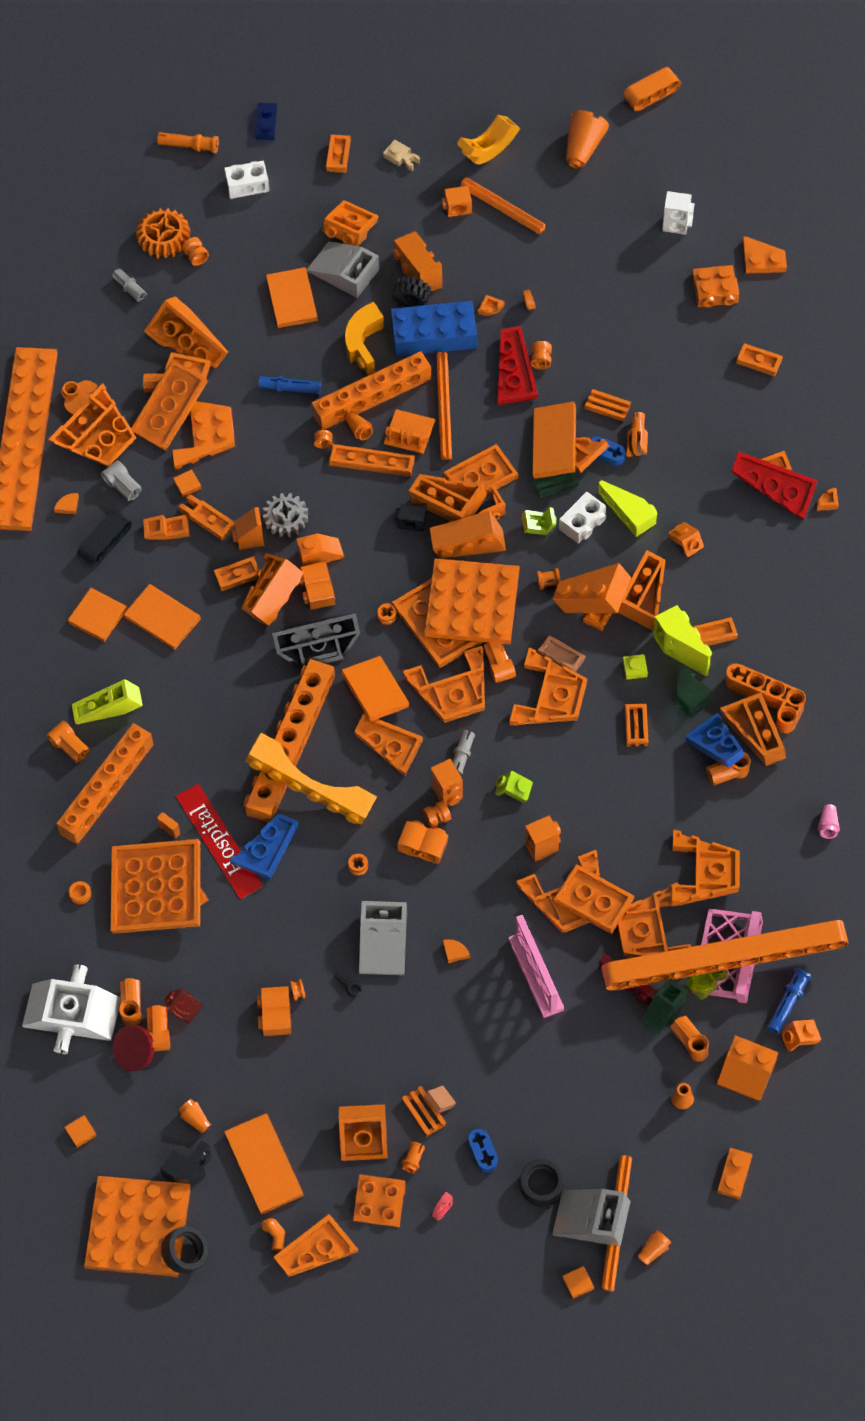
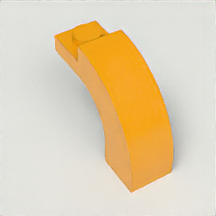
M497 115L490 127L481 136L475 139L460 138L457 145L462 149L461 152L472 162L482 164L502 152L514 139L520 127L508 117Z
M374 302L362 307L351 317L345 332L346 352L350 363L357 361L359 368H364L367 375L375 372V363L365 347L364 341L371 334L384 328V317Z

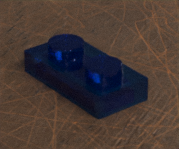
M257 103L255 140H275L277 103Z

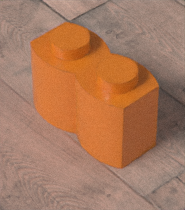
M326 562L302 566L301 571L303 575L300 578L299 584L300 587H305V592H302L305 604H309L310 610L336 605Z
M406 821L397 844V850L404 854L439 864L448 843V835L440 828L435 827L431 829L425 827L419 821Z
M289 987L261 988V995H257L258 1009H262V1016H258L259 1030H263L264 1036L290 1035Z

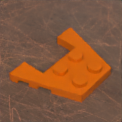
M199 401L195 402L188 414L191 415L194 448L173 450L174 468L179 470L183 465L190 462L192 464L196 463L202 457L207 455L213 456L235 447L231 407Z
M483 646L464 651V657L470 671L431 684L428 683L421 665L403 671L404 678L443 723L485 710Z
M529 648L524 668L544 672L545 677L537 708L514 704L510 725L578 720L587 678L565 666L561 667L552 662V659L549 657H543L536 653V650Z
M673 830L672 851L695 852L696 864L695 886L672 884L671 906L739 893V850L712 842V844L700 841L699 837L693 835L688 837L682 835L681 831Z
M596 850L578 856L577 861L581 867L600 877ZM535 874L516 881L517 887L562 934L590 923L553 902L561 887L544 893Z
M672 885L629 906L617 925L623 956L634 958L691 947V944L667 947L660 907L671 906Z

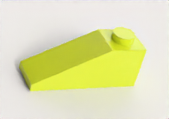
M600 481L598 483V494L635 537L656 525L657 511L652 504L649 505L645 499L607 482Z
M125 679L71 704L76 724L124 715L143 706L139 687Z

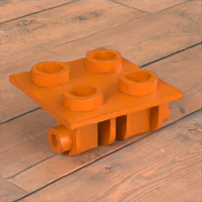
M396 409L390 427L387 426L384 445L424 454L435 419Z
M359 1174L353 1221L400 1227L403 1197L406 1189L405 1181Z

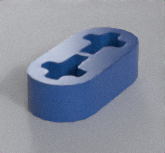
M599 436L590 439L596 442L604 439L608 442L609 447L597 459L614 466L623 464L626 456L623 446ZM616 453H620V456L613 457Z
M475 1129L469 1134L468 1138L473 1157L482 1172H493L498 1165L495 1149L487 1132L483 1129ZM476 1136L483 1139V1148L481 1149L477 1142L473 1143ZM484 1153H486L488 1159H493L490 1166H487L486 1163L482 1164L484 1162Z

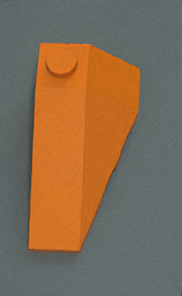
M175 296L164 301L144 330L159 345L175 349L176 352L181 354L184 353L192 357L210 360L211 366L215 368L220 365L228 353L226 348L192 310Z

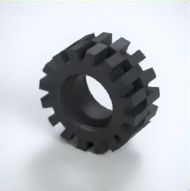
M403 276L397 279L392 298L395 303L398 302L399 306L404 305V307L428 305L432 291L431 287L428 286V283H423L422 279L416 280L417 277L411 279L410 276H406V278Z

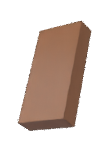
M550 635L538 650L539 655L547 656L552 659V662L561 667L565 666L574 672L579 669L585 660V655Z

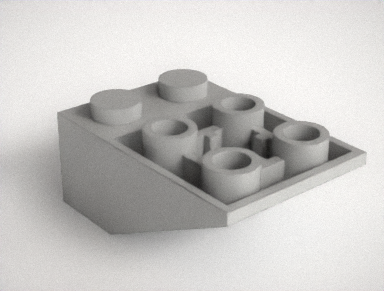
M328 241L308 267L307 272L358 298L379 271V256L363 247Z
M362 901L359 974L404 975L407 902Z
M563 1190L552 1235L621 1246L630 1200L625 1192L614 1190Z

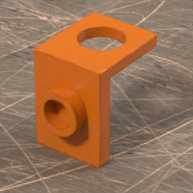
M493 485L491 486V498L496 505L479 513L490 511L494 518L498 520L505 515L506 504Z

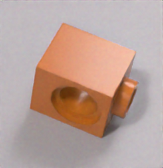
M469 186L445 189L442 206L443 210L447 209L448 217L472 214Z

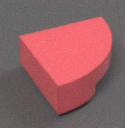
M445 1192L433 1210V1218L437 1221L442 1219L453 1205V1196Z

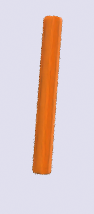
M465 177L461 182V187L469 186L471 194L537 234H541L545 230L543 222L471 179Z

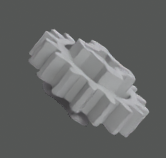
M283 493L280 494V498L272 496L273 502L267 501V507L263 508V522H265L266 528H271L272 534L278 531L280 537L284 533L291 537V532L293 531L295 534H299L298 528L304 529L305 523L308 522V508H306L305 501L300 502L299 496L292 498V493H289L288 497H284Z

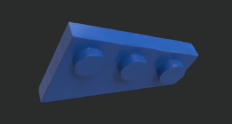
M716 713L685 736L688 744L727 768L744 757L743 749L735 737L731 735L727 725L721 720L719 713Z
M278 813L260 831L258 836L251 842L249 841L237 856L235 855L230 859V864L271 880L299 826V821Z

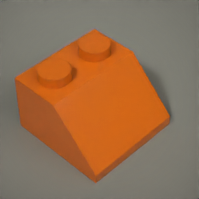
M735 1035L717 1085L760 1102L776 1064L778 1052Z
M385 1104L339 1107L341 1161L388 1159Z

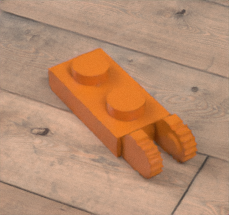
M188 495L186 500L195 508L194 510L184 504L178 506V510L182 514H186L190 520L222 541L235 527V522L192 495Z

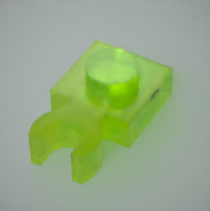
M724 970L722 973L711 972L695 975L686 981V984L698 999L702 1001L719 988L716 981L725 980L728 977V972Z

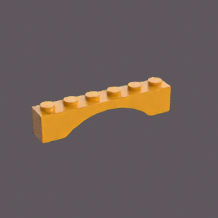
M263 733L259 735L246 759V762L253 769L268 773L271 779L286 783L291 790L304 793L311 801L324 804L329 811L342 814L353 824L358 823L362 825L377 796L359 786L347 788L333 787L310 779L291 763L281 743Z

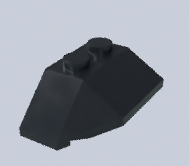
M349 613L289 626L273 632L272 637L276 654L302 669L304 665H308L310 659L324 664L344 659L359 637L360 629L356 613Z

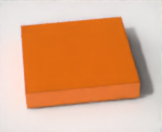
M90 588L68 619V624L105 642L127 611V606Z

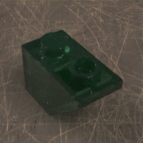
M681 664L678 667L676 705L689 718H692L710 703L711 692L704 683L701 684L696 679L695 674L690 669H686Z
M669 978L655 995L641 1022L660 1034L686 1002L688 990Z

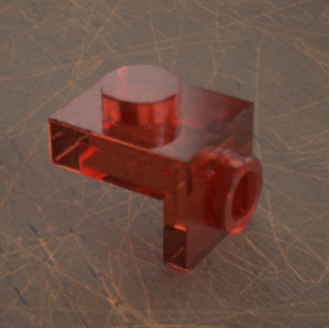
M177 989L167 994L164 999L166 1003L163 1007H166L167 1011L171 1010L186 1023H191L203 1004L184 989Z

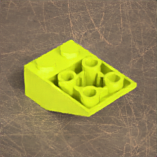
M678 605L655 616L653 637L662 651L700 674L708 676L712 652L707 644L704 645L701 641L698 630L690 625L686 612L681 611Z

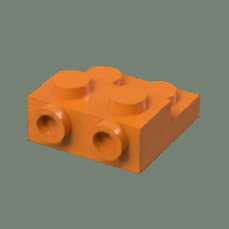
M343 200L324 218L322 231L330 238L335 237L342 240L344 244L359 246L367 238L368 231L377 223L378 215Z
M733 265L692 270L698 307L738 303L739 290Z

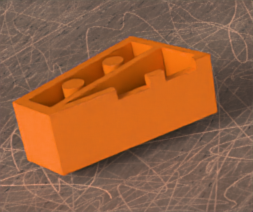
M414 231L395 239L392 253L394 258L401 262L403 273L410 276L411 279L417 277L416 280L422 279L423 283H428V286L431 287V292L443 288L442 264L440 261L435 262L432 259L434 257L433 252H427L426 244L417 232Z
M619 563L559 581L553 600L564 613H618L631 577Z

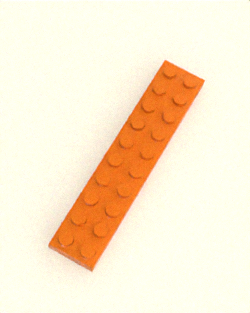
M16 347L0 448V529L32 530L58 355L57 349Z

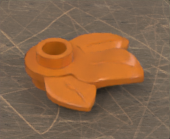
M88 380L80 383L74 381L66 382L61 389L62 397L65 399L64 406L66 410L74 415L97 389V384Z

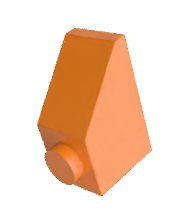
M254 507L235 521L236 529L232 530L233 541L238 542L239 550L264 546L259 507Z
M316 533L297 539V548L302 566L320 562L327 563L344 558L338 538Z

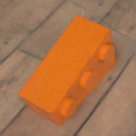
M419 474L408 490L412 503L418 506H422V503H427L428 511L450 522L475 515L487 497L484 484H468L461 480L455 482L442 477Z
M490 511L430 528L433 550L440 559L506 551L503 529Z
M646 550L629 582L618 613L653 631L655 616L659 615L660 594L666 560Z
M265 553L263 559L266 560V563L262 570H258L256 576L259 579L255 587L251 586L241 609L257 622L270 626L276 620L277 613L281 607L287 603L292 590L300 583L303 572L287 559Z
M761 693L720 708L725 722L765 766L786 759L785 748Z

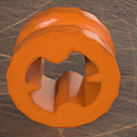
M320 430L314 433V445L317 448L326 449L332 446V433L330 431Z
M382 604L377 610L378 620L381 624L391 625L396 621V608L392 604ZM383 612H385V613L391 612V616H390V617H389L388 615L383 616Z
M362 854L352 855L348 860L349 872L355 876L364 875L368 869L367 858ZM358 861H361L362 867L358 866V868H355L354 862L358 863Z
M298 979V982L290 981L294 1000H298L299 997L306 998L302 980Z

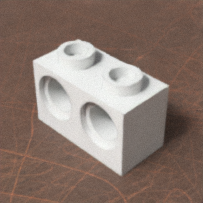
M254 161L248 164L233 165L225 168L230 199L269 192L264 161Z
M667 191L663 219L664 232L686 235L687 228L692 227L694 203H691L690 194Z
M586 492L559 519V530L579 544L583 539H587L591 535L596 525H601L606 519V505Z

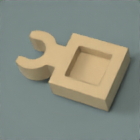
M395 139L383 152V158L397 166L404 163L406 168L411 171L414 170V164L410 162L420 163V157L417 154H411L409 147Z

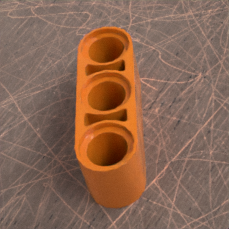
M665 67L627 87L623 92V97L633 110L639 111L675 92L680 87L681 81L669 67Z

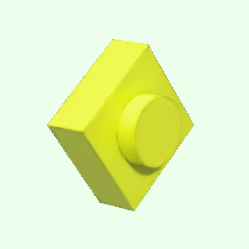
M644 654L623 657L626 680L648 677Z

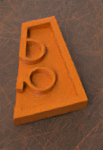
M364 713L354 731L356 737L404 776H406L423 742L422 736L382 720L369 721Z
M328 1214L275 1255L274 1260L284 1273L291 1277L357 1253L358 1248L331 1215Z

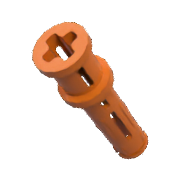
M159 132L157 139L158 145L192 148L196 152L201 150L212 151V154L217 153L219 146L218 136L211 138L203 137L202 134L185 136Z

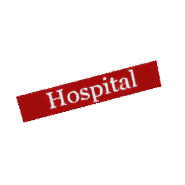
M199 783L176 795L238 897L242 899L262 888L263 885L256 874L230 864V859L235 855L237 856L241 850Z

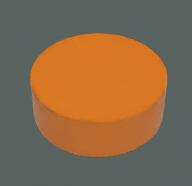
M530 289L523 291L522 295L527 310L535 309Z
M83 881L74 882L68 890L70 900L78 905L87 903L91 898L90 886Z

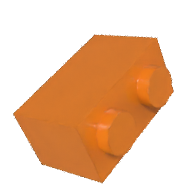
M451 759L431 767V787L439 801L443 800L447 806L456 805L463 799V779Z
M550 815L525 826V845L534 862L559 852V843L561 842L559 834L561 829L556 821H552Z

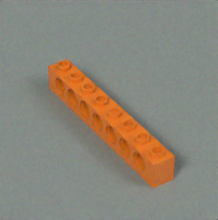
M312 659L301 670V681L294 686L292 692L293 699L286 704L284 710L286 715L283 721H279L276 728L277 735L274 739L281 743L285 754L295 767L335 678L333 666ZM312 683L317 684L315 687H309L308 685ZM304 701L309 702L307 705H301L300 703ZM294 720H301L298 724L292 723ZM287 738H292V739H294V740L291 741V742H285V741H284V740L287 739ZM261 770L259 776L256 775L252 782L253 790L250 795L247 794L243 806L246 809L247 816L269 823L274 818L288 785L282 781L268 779V773ZM261 794H269L266 798L259 797Z

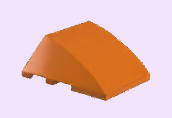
M102 383L89 397L88 401L48 441L109 467L134 442L136 436L125 418L121 416L115 406L116 403L110 398L105 385Z

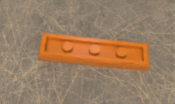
M333 444L329 466L411 477L415 456Z

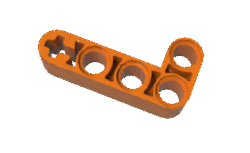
M731 664L727 668L725 677L727 688L747 697L761 693L766 705L779 710L776 720L778 731L786 734L795 729L804 710L806 696L803 691L741 664ZM751 684H758L759 687H753ZM777 692L780 695L774 696L771 693ZM791 701H798L799 704H793ZM783 718H788V719H790L791 721H790V722H785V721H783L782 719H783Z

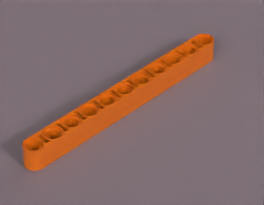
M835 920L608 962L602 965L601 969L606 989L613 991L840 949L849 943L843 921Z

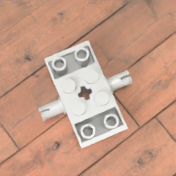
M78 964L74 965L70 982L49 979L32 984L22 1026L24 1028L58 1033L54 1052L59 1054L61 1050L63 1051L62 1054H68L70 1039L73 1035L112 1041L120 1007V997L97 986L84 984L88 968L81 965L80 969Z

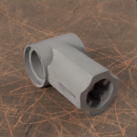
M118 460L101 472V477L105 483L111 488L115 487L128 501L136 499L142 491L141 486L129 475L125 466Z

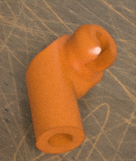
M269 1218L264 1220L261 1228L266 1233L269 1232L273 1237L272 1251H282L284 1248L285 1230L276 1219Z

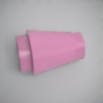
M831 804L823 806L818 825V831L823 838H835L840 831L836 807Z

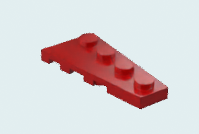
M521 326L501 329L498 406L538 399V391Z
M740 451L737 453L731 470L732 474L802 521L804 520L818 480Z

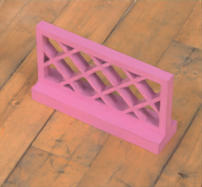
M708 909L701 945L707 944L708 939L714 935H717L721 941L742 938L741 935L743 934L744 937L761 934L763 924L761 912L752 911V914ZM713 916L723 917L726 922L715 928L712 924ZM739 919L747 920L746 927L740 931H737L732 925ZM730 926L735 934L724 940L719 932ZM754 965L738 967L731 972L724 970L727 975L718 981L710 973L695 975L692 993L737 999L739 1003L747 1004ZM707 975L713 982L707 988L698 987L699 981ZM731 979L734 983L733 992L724 991L720 985Z
M523 915L517 916L516 934L508 937V941L542 1017L546 1018L564 1011V1006Z

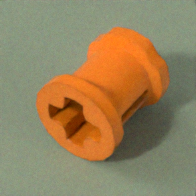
M555 568L554 571L542 573L537 571L539 590H543L544 587L558 586L560 581L558 568Z

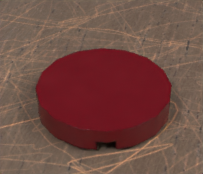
M126 1026L115 1035L113 1055L121 1068L127 1071H138L146 1068L152 1062L154 1056L152 1042L154 1041L150 1033L141 1026Z

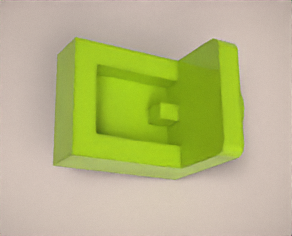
M548 507L544 513L525 510L521 514L524 533L547 535L556 526L557 519L552 507Z
M511 770L499 776L496 781L497 788L495 794L498 796L506 794L524 803L528 800L533 782Z

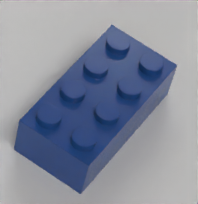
M472 301L391 309L396 357L414 355L420 351L423 354L477 348V331Z

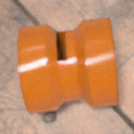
M192 237L182 245L183 252L189 256L190 262L195 266L204 263L209 257L208 251L202 247V242L198 237Z
M537 341L531 345V353L533 354L531 357L532 367L547 369L551 366V357L549 355L551 354L552 345L550 343Z
M443 800L437 802L433 807L428 806L422 809L424 818L431 829L438 826L440 822L452 820L450 811Z

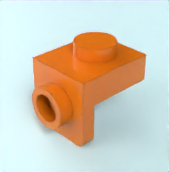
M686 522L677 525L668 532L669 538L682 546L687 557H690L704 547L699 530Z
M814 1020L792 1021L781 1030L787 1051H793L800 1045L817 1044L821 1041Z

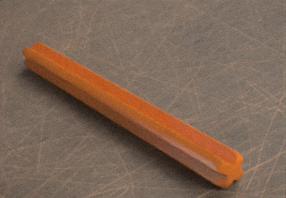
M444 351L436 354L440 453L442 460H450L452 458L448 354Z
M621 1155L615 1191L625 1192L627 1195L632 1158ZM607 1244L602 1290H614L620 1246Z

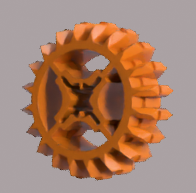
M160 208L158 212H155L152 209L151 215L145 213V219L140 218L139 224L136 227V239H138V245L142 247L144 253L148 252L150 257L154 254L157 259L160 256H164L167 259L168 255L174 257L175 252L181 253L182 245L190 239L188 221L184 219L182 214L178 215L176 210L171 212L169 208L166 211Z

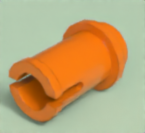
M411 1142L406 1159L402 1160V1169L404 1171L415 1173L416 1170H419V1161L425 1150L424 1145L418 1142Z

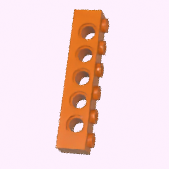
M420 351L312 402L313 417L321 430H326L345 421L346 415L350 412L360 414L430 381L431 366Z
M134 723L131 725L56 823L61 836L76 845L80 843L154 744L150 732Z

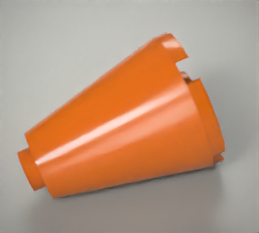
M576 110L571 115L566 161L570 167L575 169L584 167L609 127L608 122L603 117L599 116V119L593 117L594 113L584 110Z

